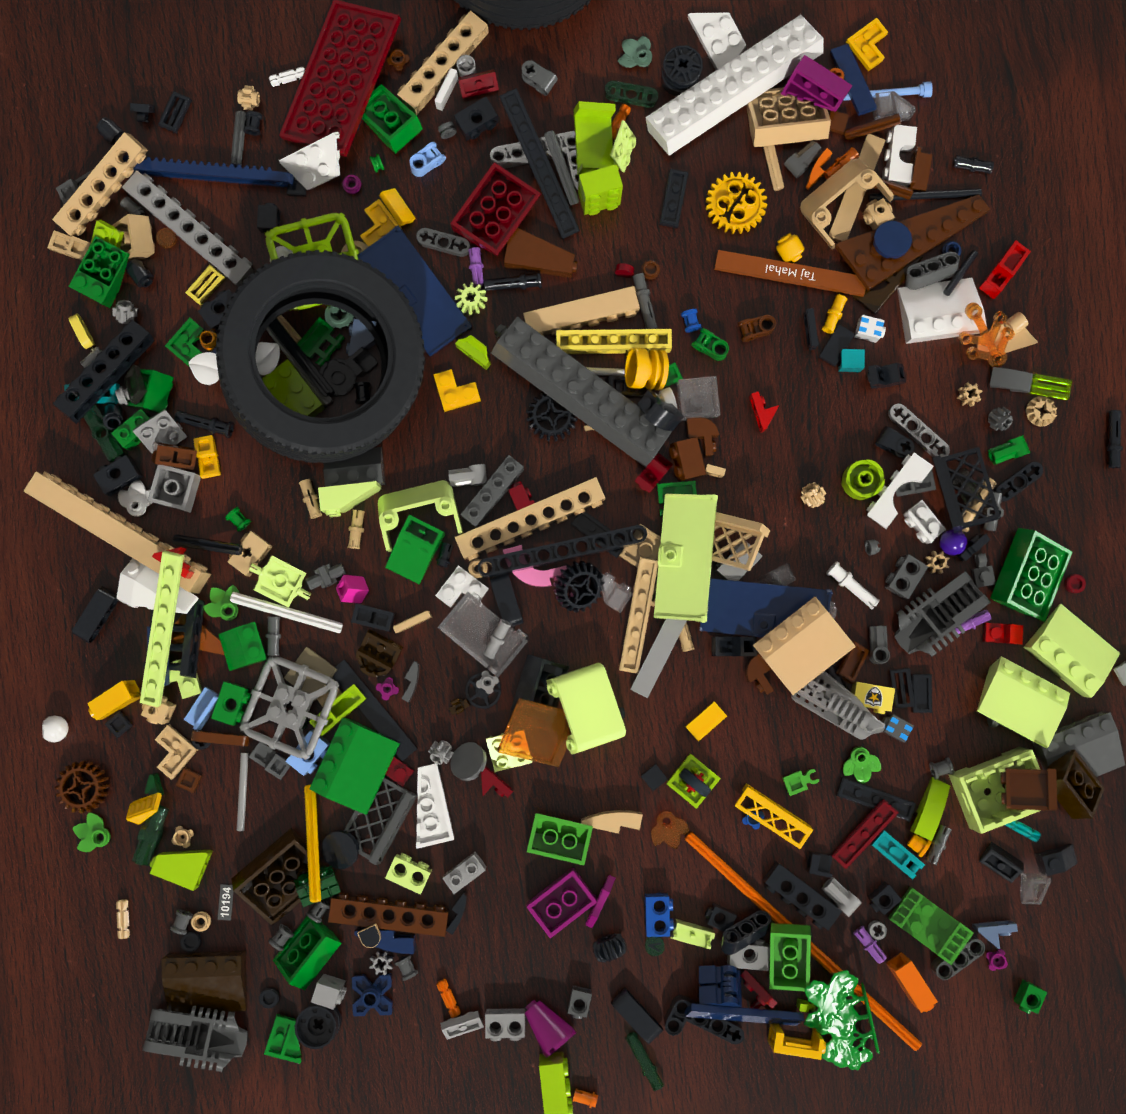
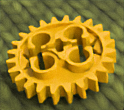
M731 172L729 178L725 174L722 180L717 178L716 184L712 183L711 185L712 190H708L707 195L709 197L705 201L709 204L706 206V210H711L708 217H714L712 224L718 222V229L724 226V232L726 233L728 229H731L732 234L735 233L736 229L742 234L743 228L749 232L750 225L755 228L757 225L756 221L761 222V216H764L766 212L763 209L767 207V203H764L767 196H762L765 189H758L761 183L754 184L755 177L749 180L748 174L744 178L741 177V172L738 173L737 177ZM744 183L746 189H750L747 193V198H751L754 203L748 204L745 201L746 194H744L740 202L733 209L729 219L730 223H728L727 218L723 217L726 208H721L719 203H726L728 206L727 212H729L733 203L738 200ZM735 187L739 192L732 193L729 188ZM740 213L743 218L737 219L734 214Z

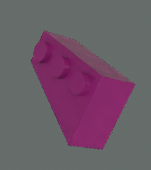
M804 55L794 69L781 95L787 96V94L796 96L797 100L803 101L805 99L812 101L815 106L836 112L853 85Z

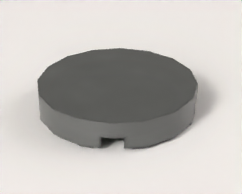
M467 742L459 746L452 755L450 762L453 775L463 781L476 779L478 774L485 769L487 762L486 752L474 742Z

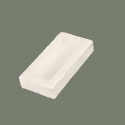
M449 69L434 100L436 109L443 111L458 80L457 70Z

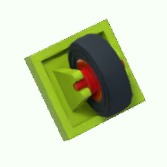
M689 754L666 784L697 809L721 778L692 754Z

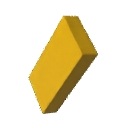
M395 188L380 193L381 200L399 226L414 222L416 218Z
M713 701L685 727L699 742L727 715Z

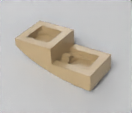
M54 230L47 248L57 253L83 260L91 243Z

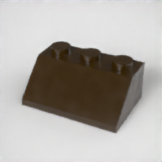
M1071 750L1050 764L1047 769H1056L1057 800L1072 819H1093L1105 788L1078 752Z

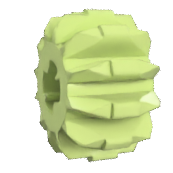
M470 282V287L463 284L464 290L457 289L459 295L455 296V300L459 301L456 304L457 307H462V313L468 310L469 315H472L473 310H475L479 314V307L485 309L484 302H487V297L484 295L486 291L480 290V284L475 288L473 282ZM469 296H472V298H474L473 302H470V300L468 299Z

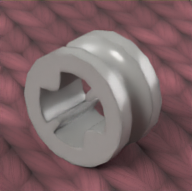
M874 920L869 923L867 929L871 937L881 940L886 936L887 928L882 922ZM878 925H880L881 933L874 935L875 931L873 928L875 926L878 928Z

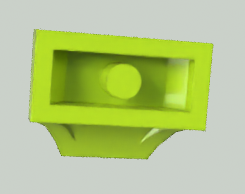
M472 335L457 340L455 343L457 349L487 370L491 362L487 346Z

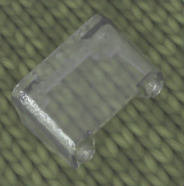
M467 592L437 628L499 678L527 644V635L520 629L515 631L509 627L504 637L505 642L503 645H500L495 658L492 659L485 656L483 652L490 641L491 633H494L498 626L500 618L480 602L482 598L478 594Z

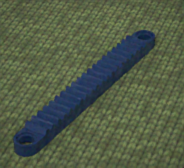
M125 155V156H124V158H123V161H124V162H127V161H128V159H129L128 155ZM147 157L146 160L144 159L140 164L137 163L133 168V174L138 171L142 175L146 173L149 176L275 187H287L288 184H291L292 187L294 179L292 174L273 171L271 167L265 170L261 166L258 170L256 166L250 169L248 165L242 168L238 164L235 168L233 164H230L228 167L225 163L220 167L218 163H215L213 166L211 162L205 165L201 161L198 165L196 161L190 164L188 160L182 163L180 159L175 163L173 159H170L168 162L165 158L160 161L157 157L154 160ZM113 167L111 172L117 173L116 168Z

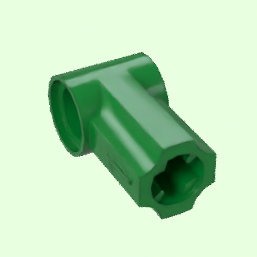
M1024 435L988 450V456L990 461L996 465L1006 460L1016 459L1029 454L1030 450Z

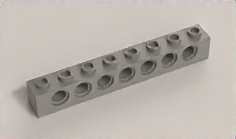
M136 171L122 186L132 198L237 287L241 286L250 274L255 273L251 268L253 264L247 258L243 257L241 259L237 255L239 252L231 245L227 247L223 244L225 240L217 233L214 235L210 233L209 226L203 221L197 222L195 220L196 216L189 209L184 211L180 207L182 204L174 197L170 199L166 195L168 192L162 186L158 185L156 187L152 183L154 180L146 173L142 175ZM151 189L150 194L144 195L145 191ZM165 201V205L159 208V203ZM176 213H179V217L175 220H172L173 216ZM190 225H194L192 231L186 232ZM204 237H208L207 242L201 244V240ZM218 249H222V253L219 256H215V252ZM237 261L235 267L229 268L231 262Z

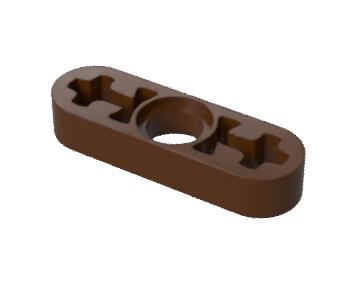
M193 730L191 741L248 746L250 737L247 735Z

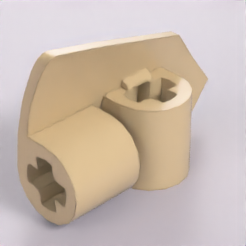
M1017 312L1006 321L995 325L979 336L977 339V350L998 356L1036 344L1038 341L1025 328L1028 326L1026 317L1021 312Z

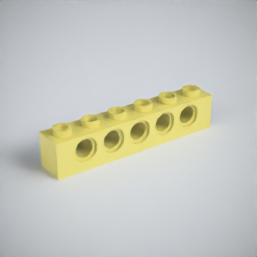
M672 329L556 330V345L567 354L628 353L632 347L644 348L648 352L654 349L670 353L672 349Z

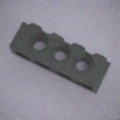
M508 455L461 513V516L475 528H478L524 471V466Z

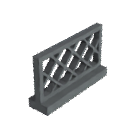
M386 777L383 779L386 790L376 794L374 798L376 808L369 809L368 811L377 810L380 821L370 823L367 813L365 815L367 825L358 827L356 818L363 813L355 810L344 832L355 831L359 844L358 854L367 858L374 865L381 864L418 796ZM397 789L403 794L399 801L393 802L390 791ZM387 792L389 804L380 806L377 795ZM390 806L392 814L390 818L383 820L381 808ZM381 823L383 831L381 835L374 837L371 826ZM368 827L370 838L361 841L359 829ZM371 840L373 849L368 854L364 851L362 843Z

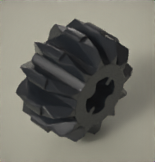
M608 934L593 943V953L597 961L603 963L610 962L618 957H622L626 953V943L621 934Z

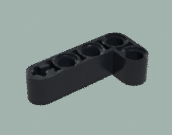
M677 995L672 1000L664 1017L665 1030L672 1036L680 1034L686 1021L731 1044H740L744 1040L743 1029L736 1021L720 1020L722 1022L721 1025L715 1028L712 1026V1023L718 1019L685 1017V1009L679 1010L676 1008L680 1002H684L687 1004V1008L692 1003H699L684 995ZM672 1020L678 1022V1025L674 1028L668 1026V1023ZM737 1030L738 1034L734 1033L732 1036L730 1031L735 1032Z

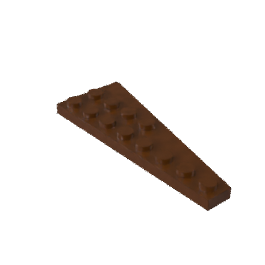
M976 195L900 221L911 232L912 243L907 253L898 259L885 258L877 253L873 245V236L876 230L841 241L836 244L835 248L869 291L988 213L990 208L980 195Z

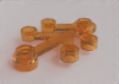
M974 302L968 304L965 308V314L968 318L974 320L982 337L971 335L964 331L959 334L958 339L964 345L973 343L987 346L989 352L979 351L975 347H970L967 349L966 355L971 360L977 358L988 360L992 367L1004 365L1007 360L1005 348L1015 333L1010 327H1005L1001 331L1002 337L997 347L994 342L1001 325L1007 321V316L1001 311L995 313L993 317L994 322L989 332L981 317L982 308ZM974 310H978L975 315H972ZM1003 315V318L998 321V317ZM1010 331V334L1005 336L1006 332ZM964 336H968L966 340H962ZM972 351H976L973 356H970Z

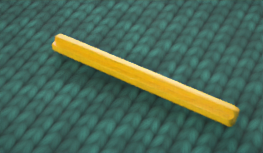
M306 785L304 793L310 902L316 903L321 901L316 793L309 789L311 785Z

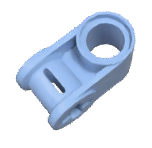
M430 142L410 158V168L413 175L422 177L446 160V156L440 153L435 142ZM416 163L423 164L420 168H416L414 165Z

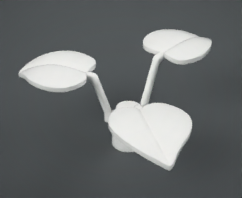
M258 343L255 359L259 374L267 375L276 368L280 357L279 344ZM201 353L189 361V367L194 377L200 383L212 385L219 380L215 353Z

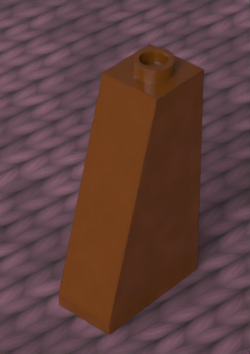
M517 228L507 242L504 266L510 269L535 273L540 271L542 274L572 278V272L576 273L578 261H574L575 254Z

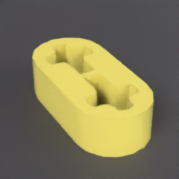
M76 313L69 317V322L81 345L85 349L94 346V340L81 316Z

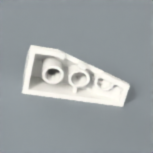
M132 558L120 573L117 599L134 608L141 606L154 610L159 574ZM179 586L175 613L187 614L199 598Z

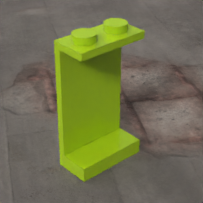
M579 101L575 106L574 126L577 175L614 165V160L610 154L613 148L611 117L616 111L615 104Z

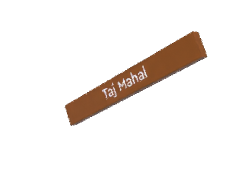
M722 250L717 252L714 270L861 297L865 295L866 288L855 274Z

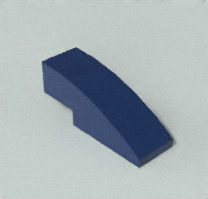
M357 927L354 935L359 938L357 932L367 927ZM379 929L381 940L375 947L400 954H414L416 950V934H396L394 930Z

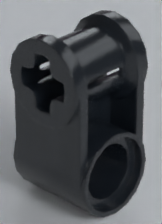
M887 426L883 428L875 442L879 448L899 458H906L908 454L910 455L914 451L912 440ZM903 445L907 446L905 452L902 451Z

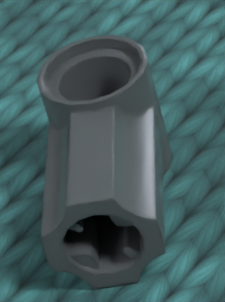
M812 140L800 152L790 156L784 163L785 167L795 178L800 177L809 168V165L823 153L821 146Z
M887 626L869 627V660L873 664L886 663L890 658ZM877 650L883 653L881 661L875 656Z

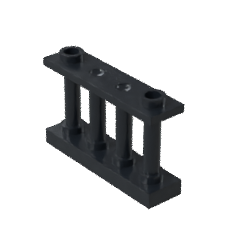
M199 599L187 613L185 624H173L172 632L185 633L184 642L182 644L171 643L169 650L182 651L181 662L169 663V670L180 671V676L187 678H196L205 603ZM150 609V611H151L150 626H151V624H152V617H153V611H154V610H151V609ZM145 659V661H144V663H143V669H144V670H145L146 659Z

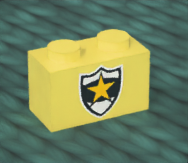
M854 682L852 684L851 693L865 707L874 708V713L885 714V711L892 712L895 688Z

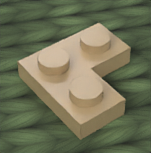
M170 724L155 739L169 752L157 768L171 780L177 776L198 751L189 740Z

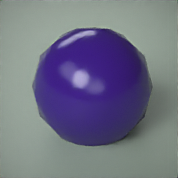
M951 529L941 535L940 548L944 553L956 556L966 549L967 538L963 532L954 533V530Z

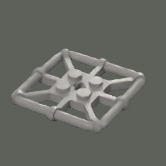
M278 656L268 657L255 688L251 690L250 694L252 695L242 717L241 726L239 727L240 731L250 738L269 745V748L273 750L278 749L305 760L310 758L324 725L328 723L327 718L339 687L338 681L309 669V666L305 664L299 665ZM279 665L299 673L294 687L285 684ZM271 667L278 683L273 697L262 693ZM307 676L327 684V686L310 694L301 690ZM329 692L320 716L310 713L309 710L313 700ZM259 697L270 701L271 703L266 715L249 723ZM292 702L293 710L287 712L286 706ZM307 717L317 721L308 745L302 731ZM267 721L279 724L273 738L252 729ZM286 727L295 731L301 750L280 742Z

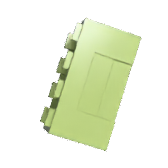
M1017 747L1002 753V756L971 768L965 767L955 771L954 774H948L969 829L982 834L1041 811L1005 809V804L1001 803V792H1005V788L1001 784V772H1005V768L1040 770L1032 749ZM986 788H989L991 791L989 795L984 794Z

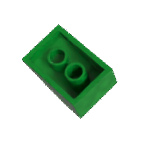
M382 84L372 92L362 119L381 141L396 154L423 128L417 115Z

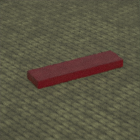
M882 799L837 847L831 856L847 869L899 812L885 799Z

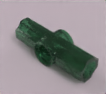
M94 405L86 413L84 419L92 431L93 438L98 441L108 461L112 463L116 457L125 455L119 442L111 434L113 430L108 429L104 425L100 409L97 405ZM106 430V435L101 438V432Z
M159 805L158 811L146 819V822L142 825L137 838L139 842L132 859L136 864L150 865L155 848L163 836L162 828L169 811L168 808Z

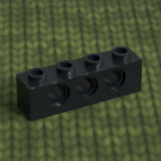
M777 861L762 879L766 883L765 888L773 894L777 891L782 895L780 899L789 906L793 903L798 907L796 911L805 918L807 915L813 919L812 923L819 929L824 927L829 931L842 913L837 906ZM783 881L790 882V885L786 890L781 889V883ZM805 893V899L800 902L797 901V895ZM815 905H821V910L818 913L812 912V908Z

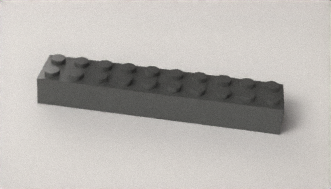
M516 317L496 342L491 352L492 355L645 468L654 459L672 433V431L660 429L645 418L646 414L639 406L519 317Z

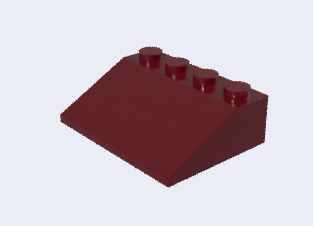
M494 162L450 223L452 230L469 242L498 256L539 199L541 193Z

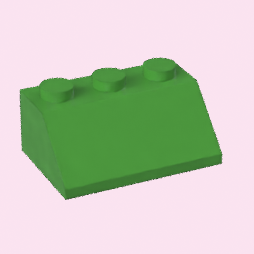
M535 813L527 852L585 865L593 826Z

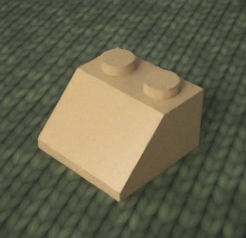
M127 214L112 225L117 230L124 232L120 249L130 254L128 262L133 259L143 260L155 253L149 216Z

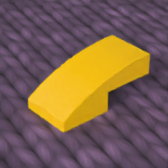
M213 435L194 438L200 477L204 479L221 475Z

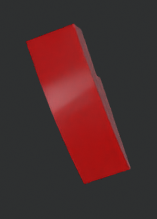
M1015 240L983 281L979 289L992 299H995L1015 275L1031 251Z

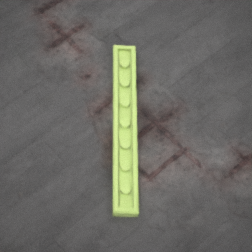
M166 550L162 551L140 703L155 707L161 706L184 559L183 554Z

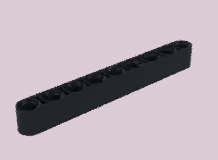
M635 525L489 557L479 562L478 572L482 577H493L638 545L646 539L647 530L641 525ZM639 530L642 533V539H635L633 531ZM614 535H622L624 538L623 543H616ZM596 539H603L605 546L603 548L597 547L595 544ZM579 542L584 543L586 551L579 552L576 544ZM565 547L568 553L566 556H560L557 553V549ZM540 551H546L549 555V558L547 560H541L538 557V553ZM527 555L530 558V562L523 565L520 563L519 557ZM508 559L511 562V566L508 569L502 568L500 566L501 560ZM484 563L492 566V570L489 573H484L481 570V566Z

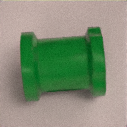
M239 507L234 508L225 517L227 521L230 520L237 527L236 530L238 532L243 531L251 523V520L246 519L240 512Z

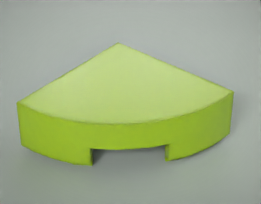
M797 999L796 1006L799 1011L809 1012V1010H816V1006L808 1002V1000Z

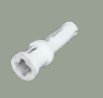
M836 561L828 569L826 575H831L839 582V586H845L869 606L870 609H873L880 600L853 579L852 573L844 570L839 565L840 563Z

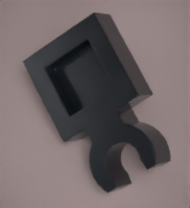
M976 534L968 541L970 544L957 557L962 562L968 560L991 539L986 534Z

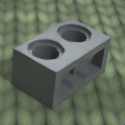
M908 554L903 557L901 556L895 564L897 568L894 573L891 572L885 580L887 584L884 587L903 600L910 598L929 567ZM908 563L913 565L912 573L906 570ZM898 579L903 581L904 586L902 589H898L896 586Z

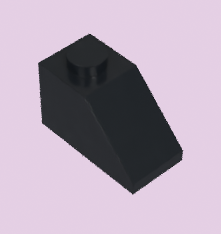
M1072 844L1034 853L1039 873L1046 876L1065 872L1077 864Z

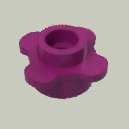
M390 677L386 678L383 683L376 685V690L380 691L383 700H389L390 696L399 692V688L395 686L393 679Z
M998 949L996 952L989 951L986 953V958L989 961L988 968L991 971L1007 967L1008 963L1004 956V950Z

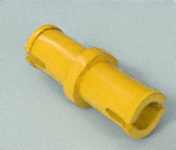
M840 294L835 296L833 305L827 312L828 317L822 327L824 332L834 333V329L838 320L842 317L841 312L847 301L845 296Z

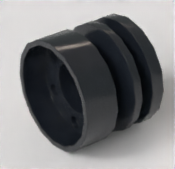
M687 45L676 46L666 54L661 71V83L669 94L677 97L700 81L703 69V61L700 54L694 48Z
M314 1003L308 1005L296 1019L295 1035L298 1041L311 1049H319L328 1045L340 1031L342 1024L340 1011L337 1007L333 1010ZM322 1019L324 1021L323 1024L317 1025V1022Z

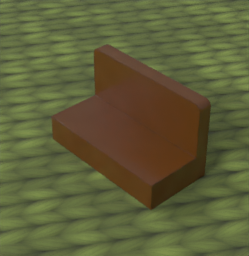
M919 146L912 153V179L907 187L916 192L927 191L933 155L922 153V147Z

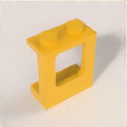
M770 1024L768 1043L774 1053L821 1060L822 1054H825L826 1042L815 1028L812 1029L811 1040L784 1036V1032L779 1024Z

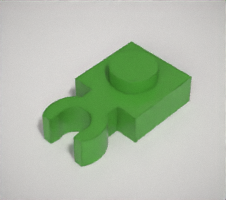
M808 769L804 775L799 770L782 777L789 796L807 790V783L816 784L819 782L818 778L810 779V774L816 772L815 769Z

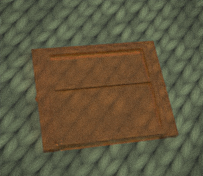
M519 698L497 752L559 767L567 749V737L571 734L564 710Z

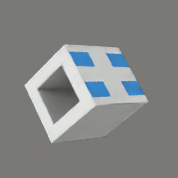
M862 315L858 319L854 338L876 343L880 338L884 337L886 327L883 325L885 320Z

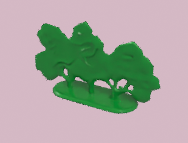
M848 970L834 973L828 985L822 981L813 980L805 988L808 1002L813 1003L818 1009L808 1014L804 1025L809 1028H816V1031L822 1035L829 1033L832 1036V1039L826 1043L825 1054H822V1059L832 1062L839 1068L849 1067L851 1070H859L863 1063L870 1062L873 1058V1053L870 1049L864 1047L869 1038L873 1040L876 1052L880 1054L864 984L863 982L860 984L863 996L858 997L854 994L858 978L849 974ZM852 996L853 999L847 1000L846 997ZM864 1001L867 1014L859 1015L854 1009V1005ZM868 1019L870 1026L868 1033L862 1034L856 1030L855 1023L858 1020ZM862 1038V1040H859L860 1044L854 1047V1041L856 1039Z

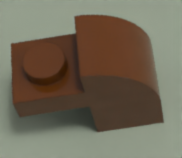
M706 418L686 419L687 439L695 437L702 439L704 458L712 457L713 452H716L715 440L712 441V438L719 436L716 425Z
M758 652L757 656H752L746 663L745 677L747 682L750 683L756 680L754 684L758 691L768 695L774 690L764 676V673L771 670V667Z

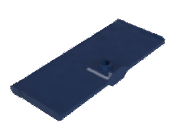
M399 225L395 226L389 233L357 255L358 259L371 264L372 268L376 267L379 271L386 274V278H390L399 287L398 290L404 293L405 297L409 300V306L413 307L417 315V322L420 323L423 334L424 348L430 357L473 327Z
M710 578L707 622H700V631L763 638L814 597L829 612L833 592L831 589L825 590Z

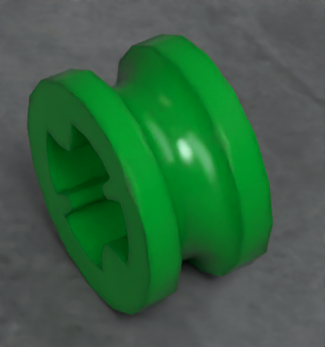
M377 153L375 157L370 156L375 172L377 173L379 169L384 170L379 154Z

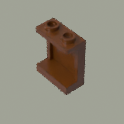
M1005 768V772H1001V784H1005V792H1001V803L1005 804V809L1057 810L1056 769Z

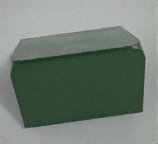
M159 773L149 775L144 791L145 794L161 793L162 796L164 795Z

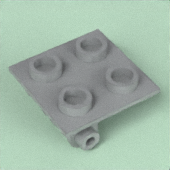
M165 409L132 430L151 453H153L154 442L176 445L187 438L181 425L176 423Z

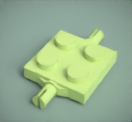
M274 556L270 557L263 568L253 563L250 565L249 571L259 575L253 589L254 591L288 608L297 595L306 600L309 599L303 593L310 596L311 592L301 588L302 581L306 575L305 572Z

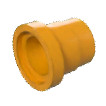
M204 331L200 334L199 339L202 347L212 351L216 347L217 334L210 331ZM212 336V341L206 344V337Z
M914 834L907 846L917 852L919 857H923L932 841L925 840L921 836Z

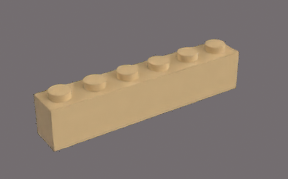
M632 286L525 312L523 316L525 323L541 335L552 334V336H556V330H580L581 326L588 325L593 327L599 325L601 321L613 322L618 320V317H633L639 312L640 307L635 287Z

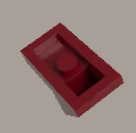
M485 766V769L481 772L482 796L494 785L496 787L494 790L501 797L504 795L509 797L513 789Z

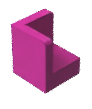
M343 575L336 587L341 602L362 603L369 592L366 581L361 576Z

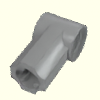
M485 464L448 470L450 486L452 487L463 485L480 486L485 485L487 482Z
M834 877L828 879L821 888L848 917L862 904L855 895L847 891Z

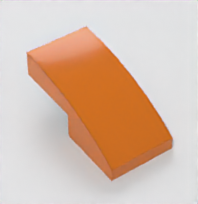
M828 148L821 154L811 170L805 187L807 190L824 174L825 171L821 167L832 155Z

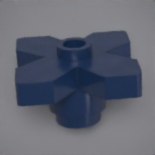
M391 973L386 975L380 974L373 984L365 974L353 975L352 989L361 995L353 1003V1016H365L369 1009L372 1008L380 1016L392 1015L393 1001L384 995L392 987Z

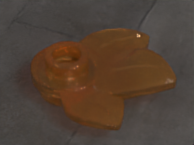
M664 811L658 815L657 825L652 829V842L657 846L665 841L667 845L677 849L680 844V834L689 833V828L683 819L675 818L673 813ZM666 817L670 819L668 824L663 823V819Z

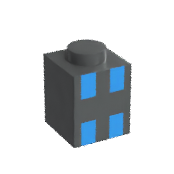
M894 714L884 716L881 721L885 724L884 733L904 743L914 725Z

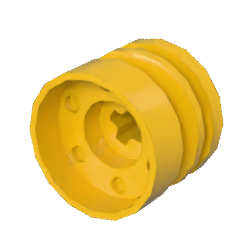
M632 347L627 354L625 362V382L627 387L642 389L645 386L649 390H662L664 388L669 371V360L666 351L651 349L648 352L644 348Z

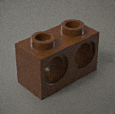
M154 442L151 461L158 465L194 470L197 450L192 447Z

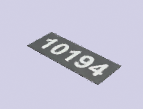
M220 885L218 920L231 921L234 893L232 885Z

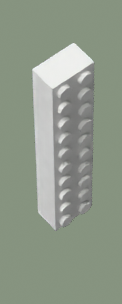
M799 15L645 117L648 132L665 152L671 155L790 76L804 55L814 60L823 54V37L802 15Z

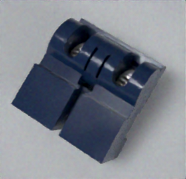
M715 965L699 966V984L701 985L699 987V1004L742 1007L740 970L730 965L719 967Z

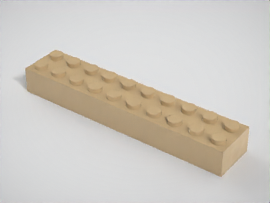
M45 471L43 474L35 472L24 489V492L158 574L161 562L152 557L153 554L175 549L167 543L158 542L159 538L153 534L141 532L143 528L126 521L127 519L122 515L111 512L110 508L95 502L94 498L78 492L76 487L62 482V479L54 474H49ZM183 554V561L191 566L190 570L195 573L191 579L181 576L179 586L188 592L199 594L211 574L207 572V567L194 561L191 562L192 558Z

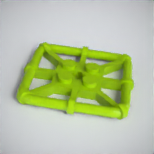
M341 212L340 214L330 213L310 219L302 218L301 221L278 226L265 233L266 245L271 261L278 258L274 241L288 248L293 253L300 251L305 253L308 250H319V252L327 250L333 252L330 241L340 224L348 251L337 254L342 255L344 253L348 256H354V259L359 260L357 256L359 252L355 248L349 223L344 217L345 214ZM335 221L326 239L312 242L308 227ZM304 229L307 244L293 246L276 235ZM322 304L303 305L290 309V311L303 310Z

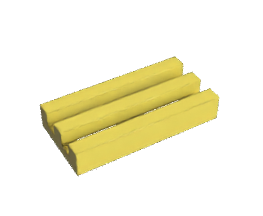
M209 265L185 293L202 306L224 281L225 276L212 265ZM213 271L214 273L210 276V278H209L207 281H205V283L202 285V287L196 292L195 295H193L192 293L199 287V285H200V284L206 279V277Z

